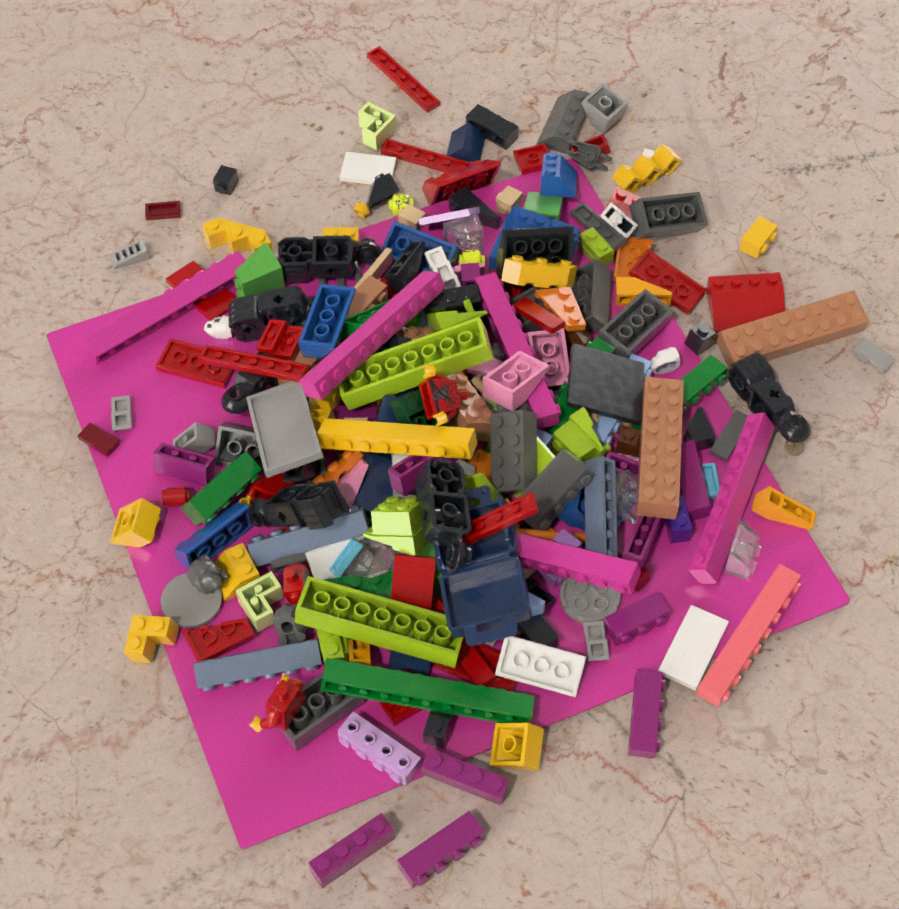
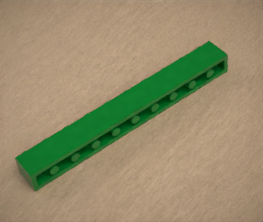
M326 658L320 691L496 723H530L533 716L534 696L527 695L526 693L494 689L484 685L467 684L462 681L445 680L440 677L434 678L422 674L407 673L401 670L385 669L380 666L363 665L358 662H347L337 658Z

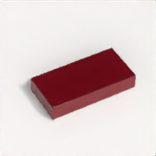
M180 201L145 203L146 221L181 218Z
M89 423L77 435L79 440L107 457L120 444L118 439L92 423Z

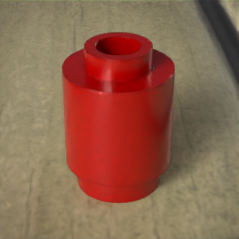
M186 486L169 487L166 490H162L163 506H183L191 499L190 490H187Z

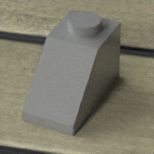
M195 422L173 439V446L204 454L215 446L214 429Z

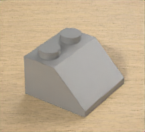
M602 83L582 101V106L590 123L604 134L624 116L629 102Z

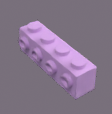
M354 711L338 729L339 742L346 748L351 747L360 758L364 760L367 758L373 762V766L381 772L384 770L390 774L391 779L396 783L401 782L407 786L422 766L419 756Z

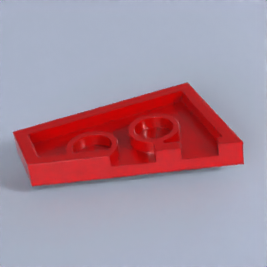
M246 618L221 622L220 625L210 627L204 625L200 626L199 629H182V634L197 661L216 658L255 638V634Z

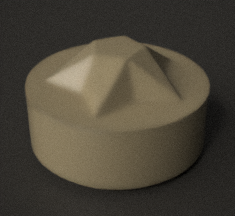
M786 440L785 449L789 455L798 456L803 453L805 444L804 442L797 443Z

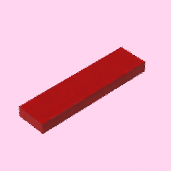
M530 492L471 521L472 531L465 538V543L471 545L539 512L535 494Z

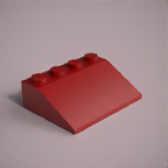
M477 160L470 166L457 168L454 172H444L435 179L434 177L428 178L423 184L422 191L429 206L448 200L449 196L464 186L472 192L491 185L501 163L496 160Z
M780 272L708 277L706 294L713 330L717 333L785 312L784 288Z

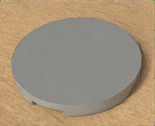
M188 573L175 577L166 585L161 596V607L164 616L171 617L179 625V628L196 627L197 629L212 622L219 614L222 594L220 588H216L214 592L209 594L199 592L188 579Z
M571 578L563 581L560 588V603L564 612L571 619L582 624L583 622L604 621L606 616L617 612L620 605L621 593L616 592L614 589L599 588L587 582L585 584L579 583Z

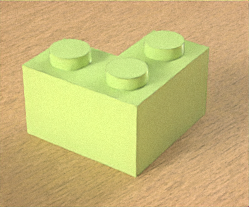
M367 102L358 112L359 126L363 128V144L378 150L386 139L396 131V115L370 102Z
M271 571L236 590L238 602L257 632L273 624L274 613L269 605L283 598L282 587Z

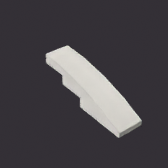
M442 246L424 253L431 271L440 273L445 289L461 286L457 275L454 274L451 264L445 256Z

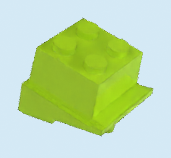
M466 299L463 301L467 311L465 313H457V310L425 314V318L429 327L435 333L479 316L481 317L487 314V311L475 312L470 299Z
M584 407L569 416V421L553 433L552 453L555 456L562 449H565L585 462L599 456H604L611 451V447L609 444L602 447L592 428L594 424Z
M398 496L387 497L383 503L378 504V507L371 511L372 526L363 533V537L381 542V546L390 545L393 546V550L411 556L418 554L430 543L423 536L420 502L416 496L406 497L405 499H399Z

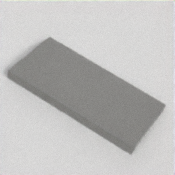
M290 381L246 397L267 478L324 458L307 397L300 382Z

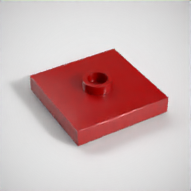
M546 143L514 150L513 156L521 174L524 175L541 171L543 156L550 152Z

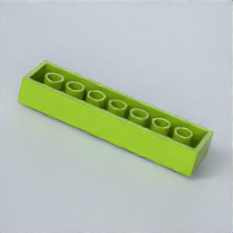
M480 316L371 355L339 384L340 396L348 410L383 399L387 394L394 395L419 386L421 382L428 379L423 378V375L426 374L425 370L422 369L423 366L432 364L436 372L447 376L493 360L494 357L487 330Z
M310 576L307 577L295 610L294 623L452 668L456 666L464 637L455 638L451 635L447 627L445 614Z

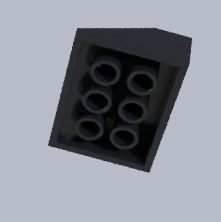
M574 227L503 229L496 259V274L498 278L502 279L505 259L511 258L513 255L522 256L523 260L526 261L545 258L548 260L547 262L552 264L561 262V260L572 262Z

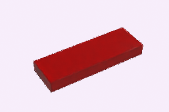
M526 297L512 304L517 313L551 334L565 327L563 319Z

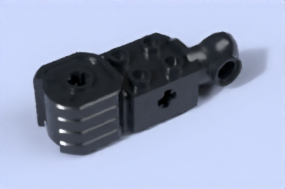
M349 235L313 236V239L285 237L278 242L279 259L277 260L282 266L285 282H307L313 277H350L354 272V262L373 263L381 255L382 250L375 240L371 238H364L360 243H354Z
M295 285L261 292L258 296L249 295L235 298L228 305L229 328H232L236 334V340L250 342L260 340L270 319L287 321L289 326L305 325L315 296L307 298L302 289Z
M260 351L257 353V355H262V356H267V357L276 358V357H273V356L264 354V353H262V352H260ZM239 371L234 385L223 394L221 405L226 412L231 414L243 413L249 409L246 397L279 386L278 379Z
M754 352L731 364L733 368L730 369L728 377L731 387L747 403L748 409L753 414L765 413L775 426L773 433L780 431L786 440L797 443L809 438L811 434L809 422L795 411L792 398L786 395L781 385L775 381L776 377L773 368L760 353Z
M431 458L415 479L416 498L420 502L423 536L430 543L447 547L445 560L450 571H456L464 565H469L472 558L471 547L466 546L464 543L465 538L472 531L468 497L463 495V491L466 488L464 469L456 461L453 465L450 464L451 461L444 459L434 463L435 459Z
M332 480L316 484L312 482L289 485L269 499L257 498L251 505L249 518L256 527L300 526L306 523L309 530L324 529L335 524L333 520L341 514L348 512L350 508L337 482Z

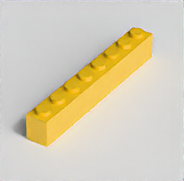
M325 418L317 432L321 449L471 459L477 446L475 428L437 427L431 425Z

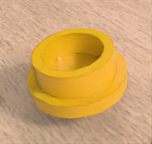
M357 202L354 205L355 208L353 210L358 216L362 218L369 216V207L365 203Z

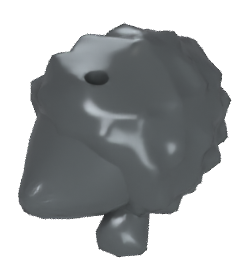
M207 554L194 560L188 569L187 577L191 584L199 592L205 594L214 592L216 588H219L222 584V579H229V576Z
M286 603L278 608L274 614L273 624L276 634L280 636L277 641L280 645H286L287 641L289 643L300 642L306 637L305 632L309 627L294 623L297 604Z

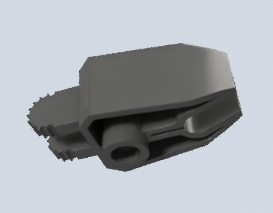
M576 140L567 141L577 146L579 150L572 152L564 148V151L570 157L588 169L596 166L602 170H608L607 166L596 162L599 156L607 161H612V157L601 153L599 146Z

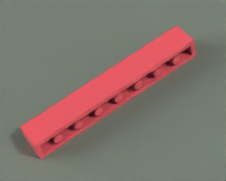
M782 564L778 565L698 686L696 695L716 707H719L722 701L727 702L732 693L729 690L732 686L736 687L742 678L740 675L742 670L747 671L752 662L750 658L753 654L757 655L762 647L761 641L763 639L767 640L771 634L772 629L770 627L772 624L777 625L782 616L780 612L782 609L786 610L792 600L790 599L791 595H796L801 587L799 583L800 574Z

